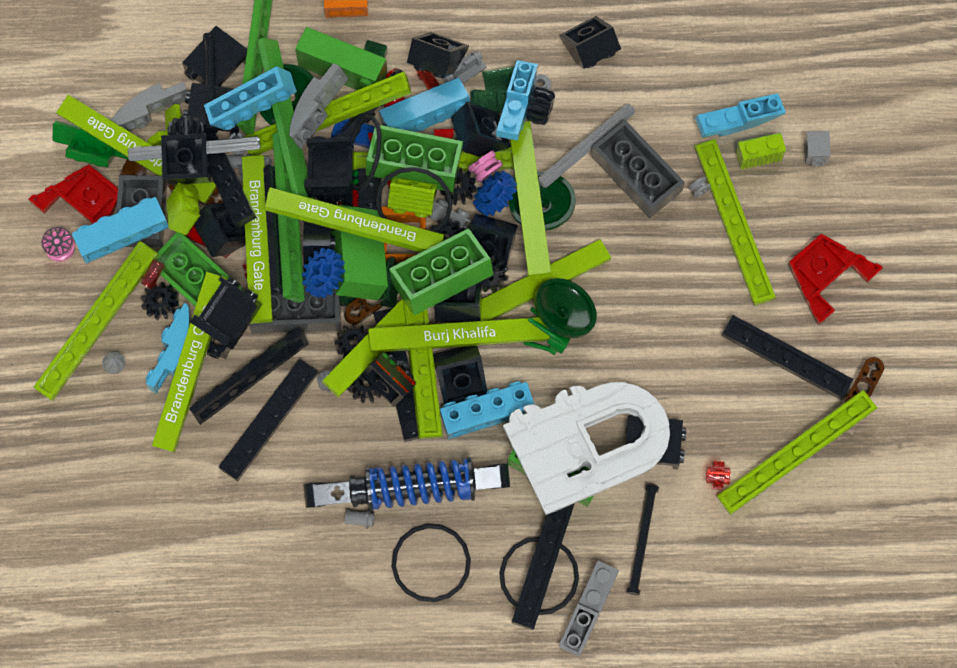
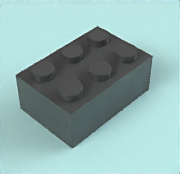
M119 175L116 214L122 208H131L138 205L143 199L156 197L165 216L167 185L162 180V176ZM164 230L140 241L150 248H162ZM139 241L130 244L126 247H135Z

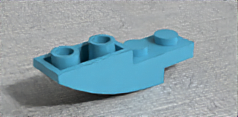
M516 61L507 90L505 105L496 130L497 137L518 140L526 120L527 108L533 92L538 64Z
M777 93L741 101L734 107L699 114L695 120L702 138L713 135L722 137L771 121L784 115L786 111Z
M186 303L175 311L173 315L174 321L170 327H166L163 331L161 341L166 350L160 353L155 369H151L146 377L148 389L156 394L168 375L174 377L192 319L191 310Z

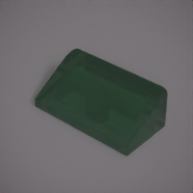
M515 65L483 70L482 77L486 94L508 90Z
M390 257L386 261L388 287L379 301L381 306L391 308L396 306L398 291L393 286L389 268L399 264L394 257Z

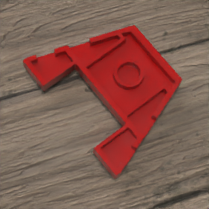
M88 164L64 178L65 180L58 184L50 185L40 194H34L28 198L29 202L43 214L61 198L92 225L104 216L110 217L113 215L117 207L118 188Z
M820 234L788 263L818 325H821L835 312V309L820 293L845 271L852 267L868 283L883 269L880 264L870 262L865 256L855 254L846 249V246L823 234Z

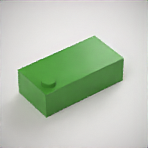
M308 27L305 28L295 48L298 66L324 76L334 63L341 67L348 78L344 85L355 90L386 79V74L388 73L386 58Z
M380 125L382 134L381 153L373 177L385 179L387 175L398 169L417 167L429 170L439 176L450 192L454 191L462 156L463 141ZM376 127L366 160L367 176H369L375 160L377 149ZM413 171L400 173L395 176L402 179L437 184V189L444 191L439 182L427 174Z
M339 205L340 207L380 217L378 210ZM336 229L331 231V235L335 236L334 251L342 256L340 260L345 262L341 269L345 270V273L341 274V278L344 280L343 282H338L339 289H335L336 295L379 300L388 287L384 242Z
M469 228L389 268L393 286L413 315L493 275L491 258Z
M176 232L157 252L159 256L151 265L155 271L194 306H196L206 272L226 278L230 277L179 232Z

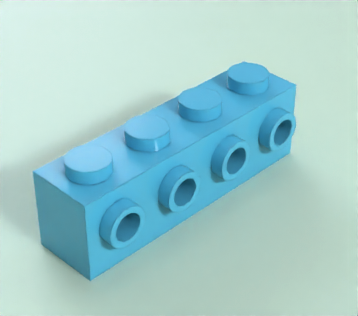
M276 66L205 104L204 107L210 125L223 130H230L235 127V124L251 119L254 114L270 109L271 105L289 99L290 95L297 91L291 73Z
M456 78L379 110L381 123L383 126L413 132L422 131L427 127L451 118L467 101L470 102V97L461 80Z
M156 197L152 199H143L138 205L131 208H122L117 214L110 217L104 216L92 225L81 226L72 235L82 258L87 264L169 227Z
M517 381L509 384L508 388L502 390L494 388L487 391L486 395L479 397L478 395H472L465 398L463 402L456 404L454 401L443 405V408L440 409V416L448 440L507 422L514 410L520 409L523 415L526 414L523 407L534 404L527 382L521 383Z

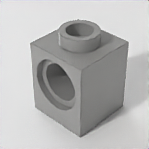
M807 131L804 139L805 164H811L812 166L827 164L831 156L829 131Z

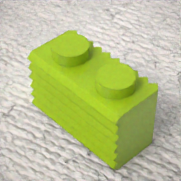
M781 133L740 141L736 148L737 159L742 170L744 168H752L753 166L756 167L757 165L761 166V164L777 163L778 160L781 162L786 152Z
M394 177L390 184L387 208L393 209V212L404 214L407 211L415 213L417 217L425 218L428 215L432 216L435 207L437 184Z
M177 183L171 196L167 199L168 227L184 235L189 233L200 217L198 190L193 186Z

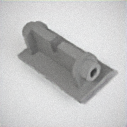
M473 51L462 59L455 73L442 78L443 81L446 83L459 78L462 84L483 71L487 66L482 61L483 56L481 53Z
M441 198L438 201L435 200L434 211L429 218L435 221L443 220L446 216L448 202ZM460 208L457 211L451 210L450 218H452L453 222H460L459 228L468 229L467 222H472L473 220L469 218L470 213Z

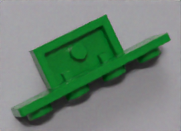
M58 121L53 123L52 140L69 145L66 149V158L107 168L114 157L129 160L125 155L77 126Z

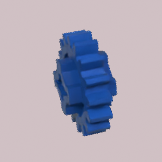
M497 171L494 176L489 175L486 180L482 181L483 186L477 188L478 193L474 195L476 200L473 204L485 216L489 214L494 216L496 211L500 213L504 207L508 206L507 202L513 200L512 194L517 191L514 188L517 185L515 179L505 171L501 173Z
M321 248L320 252L314 251V257H308L309 264H304L303 266L306 269V272L302 273V276L306 278L302 282L303 285L307 286L305 291L310 292V295L326 298L327 294L332 296L333 289H339L338 282H343L344 280L341 278V274L345 273V270L341 269L345 264L344 261L340 260L342 256L331 249Z

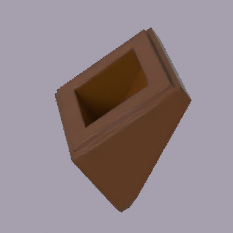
M126 160L120 175L146 176L147 169L134 161Z

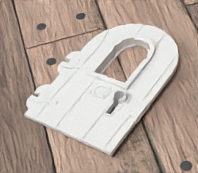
M610 382L589 390L582 386H573L569 388L570 396H568L566 390L560 391L553 405L543 409L534 404L526 405L523 407L526 414L523 415L520 409L514 410L511 413L510 422L504 424L503 428L545 515L640 476L652 469L661 460L668 447L670 430L665 410L654 396L636 385L624 382ZM628 413L641 419L644 429L639 439L634 443H629L600 456L585 429L619 414ZM584 466L589 468V471L583 470L581 473L570 478L567 475L576 470L579 471Z

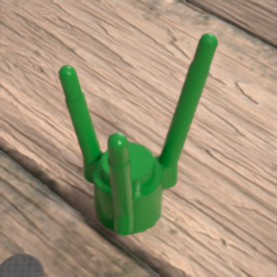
M531 308V312L534 313L537 317H539L536 312V309ZM532 318L528 319L531 324L550 336L547 343L551 346L548 347L534 342H523L524 345L547 351L554 356L556 352L560 354L564 352L570 338L550 331Z

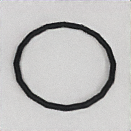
M367 115L361 119L351 137L354 144L358 131L367 120H372L375 124L377 132L375 160L366 181L360 186H355L353 183V190L361 191L368 186L379 163L382 134L380 124L374 116Z
M417 167L401 168L387 175L378 187L375 200L378 214L381 218L387 219L382 212L380 203L382 189L386 183L400 173L414 171L429 175L438 181L446 192L448 201L446 216L438 226L429 231L436 232L444 226L450 218L453 203L449 188L439 176L429 170Z
M425 524L412 528L400 538L393 550L391 567L395 581L407 595L419 601L438 602L450 598L463 587L470 573L471 558L467 544L457 532L444 525ZM427 528L440 529L453 535L462 545L466 557L465 574L459 585L448 594L435 598L419 596L408 590L400 580L396 568L397 553L404 540L413 533Z
M539 537L526 538L513 545L503 558L499 572L501 588L508 601L515 607H517L518 602L511 597L505 585L504 571L507 561L517 548L529 542H538ZM562 544L560 549L567 554L573 564L575 579L572 590L561 604L552 609L540 610L539 615L552 614L565 607L576 593L579 582L578 565L570 550Z

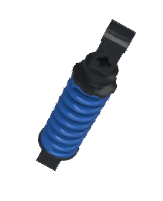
M467 457V459L462 461V464H458L456 460L450 461L449 471H447L444 461L438 462L437 472H435L431 462L426 463L425 470L421 469L420 464H414L413 472L409 471L407 465L401 466L400 473H397L394 466H390L388 474H385L381 467H367L363 476L356 477L355 475H350L347 481L303 484L306 508L352 503L353 507H358L359 504H367L369 510L374 511L380 509L382 502L385 503L387 508H392L394 500L397 501L400 507L405 506L406 499H409L410 504L413 506L418 504L419 498L422 499L424 504H429L431 493H433L434 500L437 503L442 502L443 492H445L447 500L453 502L455 500V491H458L461 500L475 501L476 490L510 487L508 463L473 467L471 457ZM336 487H339L341 491L344 490V494H341L339 499L331 493Z

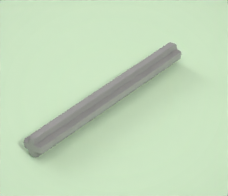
M625 104L538 177L539 185L546 188L590 152L593 145L624 120L627 121L634 115V107L630 104Z
M258 136L207 141L209 154L260 149V139ZM161 145L128 149L129 161L162 158Z

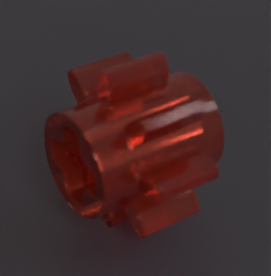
M713 461L712 466H707L706 483L712 484L713 490H723L724 485L730 484L731 470L729 467H724V461Z

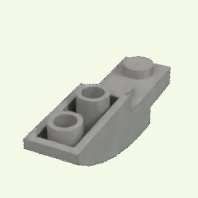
M334 63L321 80L315 77L311 80L295 108L289 136L300 149L303 148L307 139H310L328 116L324 109L348 80L341 67Z
M181 82L162 90L160 83L129 100L113 116L111 121L127 131L142 129L152 122L149 114L159 113L168 106L183 103L186 97V87Z
M597 561L558 647L580 657L619 573L618 569Z

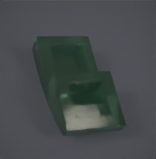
M497 88L494 91L473 89L470 92L471 103L502 113L508 89Z

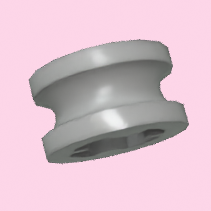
M705 177L696 180L689 186V190L694 191L693 196L695 198L702 196L711 188L710 184H706L707 179Z

